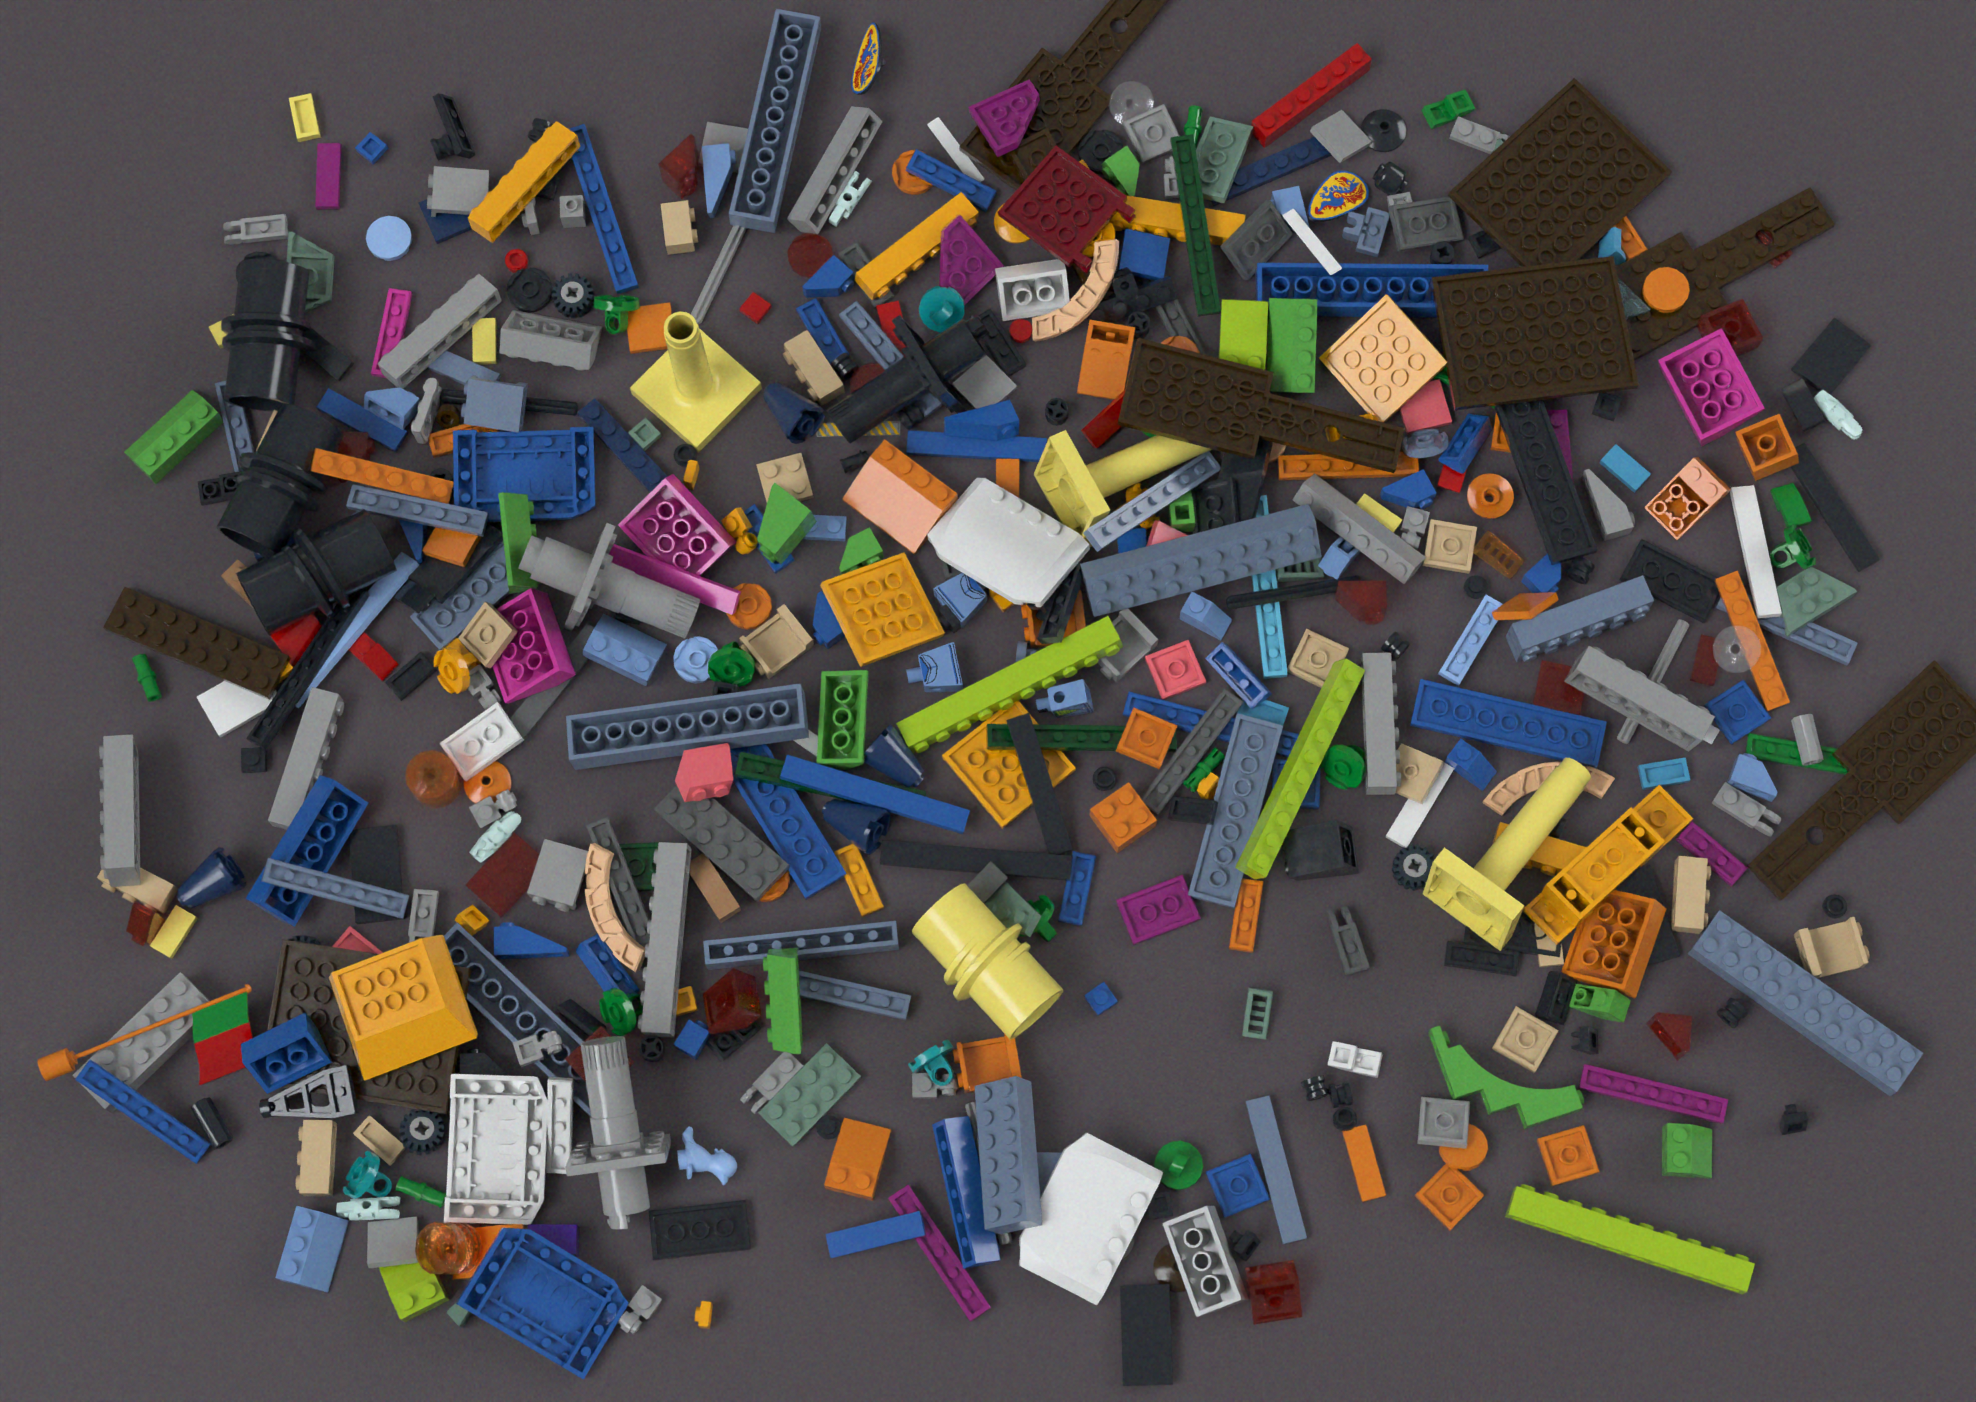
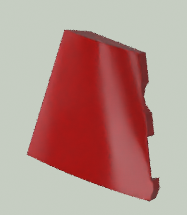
M314 614L272 634L271 637L282 653L291 658L289 663L294 668L322 626Z

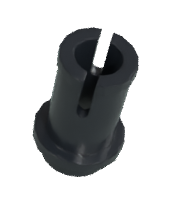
M859 450V453L840 459L844 472L847 473L864 466L869 456L866 450L863 452Z

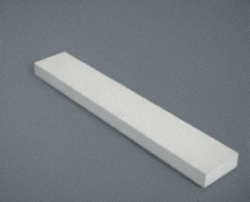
M1754 485L1731 487L1730 496L1756 618L1780 617L1782 612Z

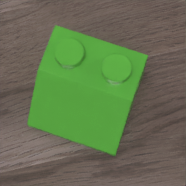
M1665 1124L1662 1127V1176L1712 1178V1129L1693 1124Z

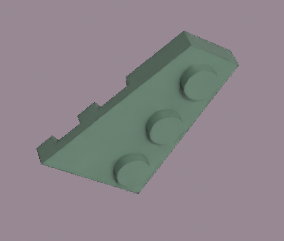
M1007 881L985 903L986 907L1006 928L1019 923L1022 927L1020 934L1031 937L1041 918V915Z

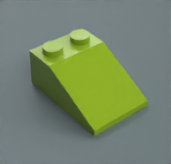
M1222 299L1218 358L1265 370L1268 301Z
M419 1233L418 1263L379 1267L392 1303L400 1320L404 1322L450 1300Z

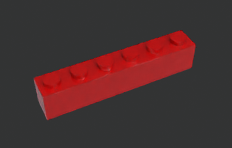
M1356 43L1253 119L1251 126H1253V136L1264 148L1366 74L1370 70L1372 59Z

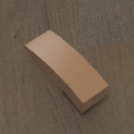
M703 853L691 860L689 874L720 923L740 912V906L710 860Z

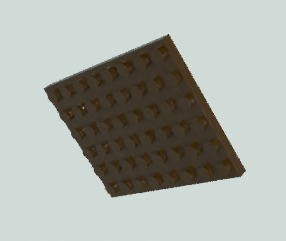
M1573 78L1449 192L1448 196L1521 267L1579 260L1611 228L1615 227L1657 188L1672 171L1581 83Z
M1613 256L1431 278L1442 347L1447 361L1446 368L1454 411L1638 388L1639 383Z
M282 939L267 1031L306 1012L318 1028L332 1060V1063L284 1085L282 1088H290L323 1070L350 1065L357 1100L447 1114L450 1104L451 1074L455 1073L459 1045L365 1081L363 1079L329 976L334 971L379 954ZM454 966L465 999H467L471 968ZM321 1084L311 1091L328 1095L325 1084Z

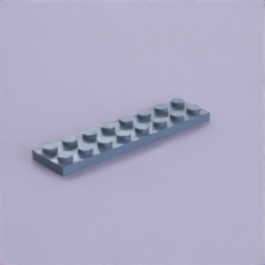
M1237 713L1214 800L1218 802L1214 825L1206 826L1188 896L1234 909L1243 877V872L1235 867L1258 821L1283 725Z

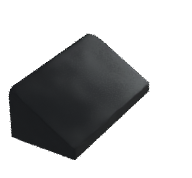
M1550 971L1535 1016L1564 1025L1578 980L1560 971Z
M572 999L563 1002L557 1007L559 1014L591 1039L600 1038L607 1029L603 1023Z

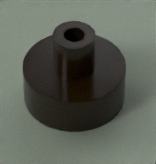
M447 404L438 409L436 421L441 427L449 429L459 424L460 411L458 408Z

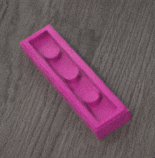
M392 288L388 290L371 371L374 377L386 378L382 374L378 362L404 338L413 295L411 291Z

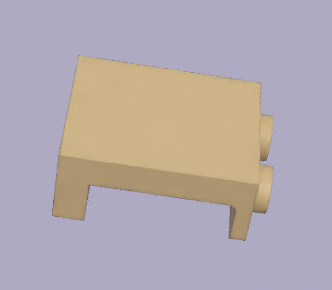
M785 604L777 609L778 614L747 637L743 635L739 638L741 642L739 648L752 656L756 662L755 669L761 676L765 674L768 679L775 676L814 646L813 639Z

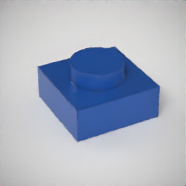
M369 132L355 149L374 165L388 150V146L373 133Z
M1105 982L1084 995L1097 1016L1118 1003Z

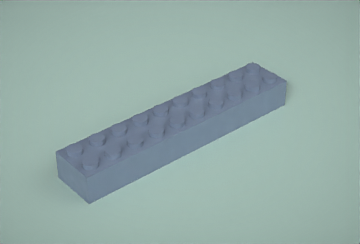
M776 9L730 206V225H738L744 228L771 233L776 231L821 32L819 16Z
M1309 504L1085 562L1080 564L1088 601L1093 616L1096 617L1313 560L1322 556L1316 521Z
M801 684L566 716L569 761L575 770L681 756L684 750L728 743L730 749L809 738L806 699Z
M1720 910L1712 918L1688 952V955L1889 1096H1892L1899 1090L1923 1055V1052Z
M457 922L444 935L454 966L471 968L467 1000L512 1043L535 1034L540 1042L543 1039L542 1035L556 1031L557 1035H560L562 1039V1051L548 1055V1052L543 1050L545 1059L534 1062V1064L548 1077L574 1078L573 1101L591 1116L581 1051V1043L584 1041Z

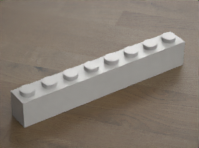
M659 842L658 849L654 851V863L657 865L656 873L652 874L651 881L652 887H654V896H651L649 901L652 919L648 920L647 933L650 934V940L645 946V957L648 958L647 967L643 969V981L646 983L645 991L641 992L640 997L641 1005H643V1015H639L638 1028L641 1029L645 1036L672 1038L675 1036L691 848L687 843Z

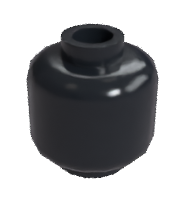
M1393 162L1381 163L1372 178L1375 180V187L1387 195H1395L1397 192L1402 193L1408 184V181L1405 180L1406 171Z

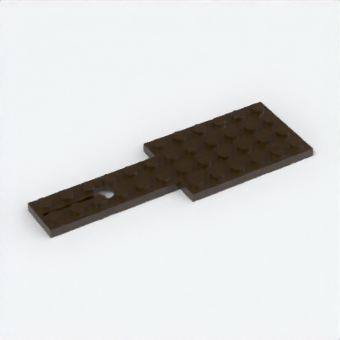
M1109 0L1060 60L1044 48H1041L1009 86L1011 88L1030 79L1040 97L1038 106L1022 140L1047 128L1056 145L1070 155L1114 102V98L1098 86L1169 0ZM1122 19L1127 23V30L1123 33H1115L1110 28L1113 20L1119 21ZM978 125L959 146V151L1015 191L1024 182L1008 153L997 157Z
M1811 187L1695 250L1691 248L1682 232L1617 266L1616 272L1634 361L1727 311L1730 306L1719 289L1833 228L1835 223ZM1761 230L1768 231L1772 235V243L1767 246L1758 244L1755 240V234ZM1663 267L1677 269L1684 274L1690 289L1688 299L1680 309L1669 313L1658 312L1659 310L1648 306L1642 292L1646 277L1652 271Z
M1142 338L1137 340L1117 425L1249 459H1254L1258 440L1262 439L1394 473L1397 467L1405 429L1388 423L1270 394L1274 372ZM1328 426L1335 427L1340 434V438L1335 442H1329L1323 437L1322 431Z
M1935 660L1931 662L1832 754L1848 773L1754 858L1747 867L1781 901L1881 808L1897 824H1900L1976 754V702ZM1817 827L1823 832L1821 844L1813 845L1808 842L1806 832L1809 828Z

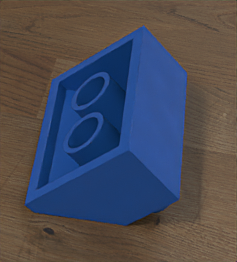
M306 1012L241 1044L242 1063L267 1094L332 1063L318 1028Z

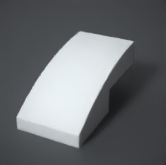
M1333 1041L1328 1066L1378 1078L1383 1054Z

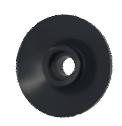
M1375 110L1364 118L1361 125L1363 133L1372 141L1369 148L1378 152L1393 151L1405 139V123L1397 113L1391 110ZM1386 125L1388 129L1383 130L1380 126Z

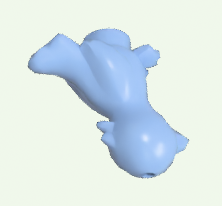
M689 1126L682 1133L685 1149L677 1150L679 1170L686 1169L688 1180L692 1178V1172H712L724 1186L737 1170L735 1158L723 1149L718 1151L717 1148L714 1150L715 1154L711 1155L705 1148L694 1141L693 1128Z

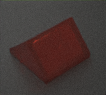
M1657 1012L1646 1023L1677 1061L1690 1051L1692 1016Z

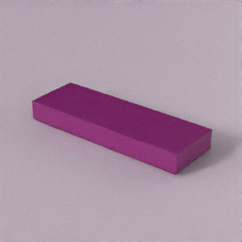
M340 143L317 144L315 202L317 210L340 209L342 149Z
M1693 821L1676 839L1678 843L1696 858L1708 859L1707 866H1711V870L1731 887L1748 868Z

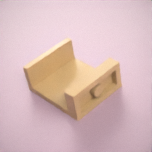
M1850 917L1845 922L1808 930V928L1800 929L1794 934L1804 970L1816 978L1862 968L1869 963V951L1866 945L1863 946L1861 940L1863 935L1862 928L1859 922L1856 923L1855 917Z

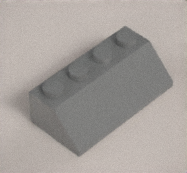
M513 310L501 328L499 353L505 354L510 358L521 357L527 358L532 362L543 361L554 366L564 365L580 371L589 370L595 361L602 326Z
M1205 1206L1162 1223L1196 1317L1228 1308L1249 1299L1215 1206Z

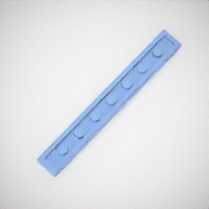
M401 552L394 560L397 571L376 581L369 589L368 593L370 596L297 703V708L309 697L311 688H316L407 581L409 575L419 566L414 559Z

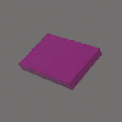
M1183 875L1116 900L1133 945L1201 919L1193 898L1188 896L1189 888Z

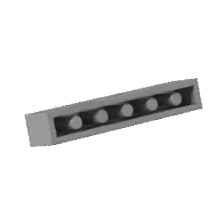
M851 106L790 212L787 220L800 232L819 234L879 129L882 120L870 108Z
M480 274L468 280L460 291L451 295L443 306L434 310L426 321L417 325L408 337L403 338L391 352L386 353L381 358L378 365L382 374L397 388L403 389L469 331L480 318L487 315L502 301L497 288Z
M1315 473L1302 484L1293 498V501L1300 506L1309 504L1314 517L1403 584L1417 572L1426 558Z
M1363 653L1361 668L1365 672L1361 682L1366 795H1395L1397 786H1401V773L1396 772V764H1400V751L1395 750V742L1399 741V728L1394 727V719H1398V706L1393 705V697H1397V684L1392 683V675H1396V661L1391 660V653Z
M314 687L311 688L268 819L269 823L274 827L288 829L318 777L323 774L321 767L323 760H327L330 753V747L328 746L330 739L336 735L337 717L341 716L344 710L343 699L337 693Z

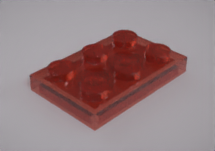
M514 832L465 886L499 917H502L528 890L539 854Z

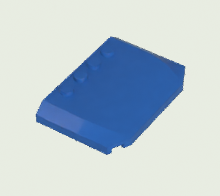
M570 427V430L519 431V433L453 430L455 506L488 512V522H501L498 493L502 492L528 495V501H533L534 515H530V521L573 520L596 508L593 427Z
M503 1227L456 1302L457 1305L583 1380L629 1304L612 1278L530 1229Z

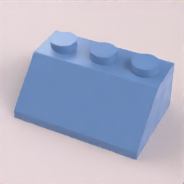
M603 614L593 629L583 649L582 656L647 686L667 644Z
M296 1206L275 1278L283 1282L328 1293L349 1221L320 1211Z

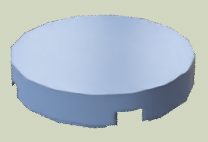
M385 216L374 221L368 228L366 235L367 246L371 253L385 261L397 260L406 255L413 240L411 230L406 222L394 216Z
M700 636L682 641L676 648L673 656L674 667L678 675L685 681L694 684L710 680L708 660L718 650L716 645L709 639Z

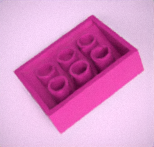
M1722 328L1658 360L1659 368L1701 447L1722 437L1765 410Z
M674 474L666 477L618 524L646 556L698 576H702L736 544V540Z
M530 588L497 609L518 631L493 665L505 703L509 704L553 688L576 675L547 593Z

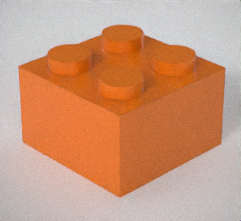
M1780 414L1735 432L1737 442L1755 481L1799 463L1798 453Z
M1129 782L1092 807L1089 815L1117 853L1155 828L1157 823L1154 815Z

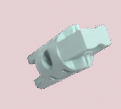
M857 171L853 172L832 209L833 212L829 217V223L837 227L843 217L848 219L872 182L866 178L858 190L852 187L859 178L860 173Z
M1824 390L1814 397L1822 415L1839 431L1842 430L1851 440H1857L1861 436L1863 431L1861 425L1837 399Z
M510 811L499 821L496 820L478 839L470 854L482 863L495 853L512 835L511 833L518 827L517 825L521 823L520 815Z
M401 1197L350 1199L348 1202L337 1203L336 1213L339 1218H349L355 1221L397 1219L400 1214L399 1210L383 1209L382 1207L399 1205Z

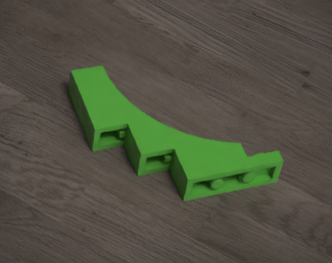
M1440 1026L1431 1028L1428 1032L1452 1100H1458L1480 1092L1488 1115L1516 1106L1524 1129L1579 1112L1583 1108L1584 1099L1580 1090H1576L1575 1085L1556 1089H1533L1511 1084L1492 1075L1478 1065L1461 1045L1448 1048L1447 1045L1450 1044L1446 1031L1441 1030Z

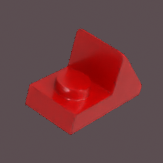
M365 632L348 649L382 682L399 666L379 643L373 641Z

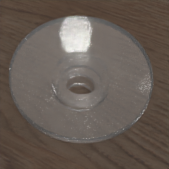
M1137 81L1124 82L1111 95L1109 103L1110 112L1113 118L1123 125L1124 121L1153 109L1154 100L1151 91L1144 84ZM1132 99V105L1127 107L1126 101Z
M1727 627L1715 638L1713 655L1718 665L1726 671L1733 673L1748 671L1760 658L1761 644L1759 638L1747 627ZM1735 644L1740 647V651L1737 654H1734L1731 650Z

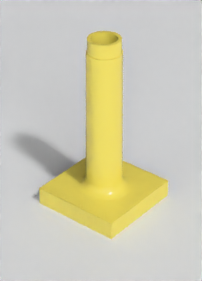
M680 311L668 316L664 323V336L668 350L630 387V390L634 397L699 453L762 389L759 380L699 329L692 315Z
M1064 430L1049 437L1034 476L1058 520L1078 532L1089 543V547H1092L1083 533L1108 516L1110 509L1104 500L1105 497L1212 449L1156 435L1085 465L1067 431Z
M1564 758L1474 868L1444 847L1432 863L1423 895L1501 951L1511 939L1524 908L1523 904L1506 893L1505 890L1582 793L1584 787L1591 779L1589 771L1576 760Z

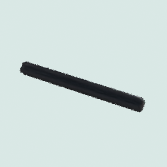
M443 389L441 392L443 403H466L467 395L464 394V391ZM526 397L525 411L575 416L578 412V404L571 401Z
M1358 575L1232 595L1226 598L1227 608L1232 610L1354 590L1361 587V580Z

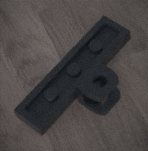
M1128 267L1115 271L1111 282L1115 294L1103 298L1095 310L1087 317L1088 323L1090 320L1109 323L1130 316L1133 312H1141L1177 300L1171 277L1167 276L1137 287L1133 273Z
M1079 561L1042 607H1036L1033 603H1027L1030 609H1038L1036 617L1043 621L1037 637L1041 644L1062 643L1083 579L1080 566L1083 561Z

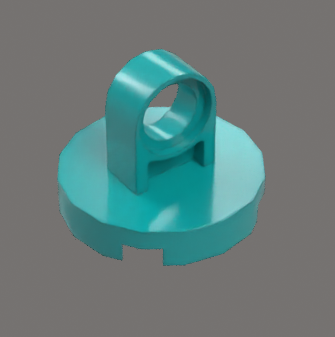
M935 286L927 290L921 298L919 305L920 318L929 329L942 332L963 318L965 313L964 300L960 293L951 287Z
M949 1039L942 1041L944 1046L938 1048L937 1045H934L914 1058L915 1062L908 1063L912 1073L925 1069L936 1085H949L954 1078L953 1069L945 1058L954 1049ZM940 1068H945L949 1073V1077L945 1082H940L936 1078V1072Z
M366 1151V1157L362 1158L359 1156L345 1178L349 1183L348 1187L343 1186V1192L353 1199L361 1197L366 1191L374 1196L384 1197L388 1195L392 1188L390 1179L378 1171L380 1165L379 1156ZM378 1179H384L386 1182L385 1188L381 1191H375L373 1188L375 1181Z

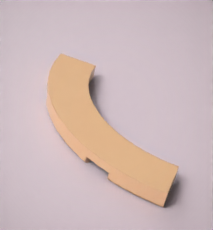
M1117 239L1094 242V256L1090 275L1086 283L1081 286L1079 291L1071 298V301L1064 307L1032 318L1033 341L1037 342L1059 336L1080 324L1095 310L1104 298L1114 277L1119 254V241Z
M1561 762L1541 763L1518 771L1500 782L1482 803L1503 816L1520 798L1537 791ZM1584 766L1589 771L1591 779L1583 791L1602 799L1615 778L1594 767Z
M596 843L590 844L585 864V897L591 920L601 940L606 942L613 951V955L625 966L638 972L645 958V947L636 942L627 933L617 917L611 900L609 876L614 853Z

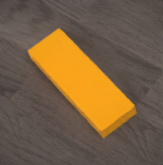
M850 844L834 851L835 856L847 873L845 879L862 918L884 909L859 848L854 844Z

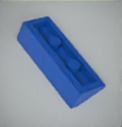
M1468 414L1449 442L1448 448L1443 451L1439 462L1463 474L1492 430L1489 416Z
M1221 642L1205 658L1251 709L1272 695L1268 688L1226 643Z
M599 934L579 944L576 953L603 991L618 988L626 995L640 991L622 964L613 955L606 942L601 940Z

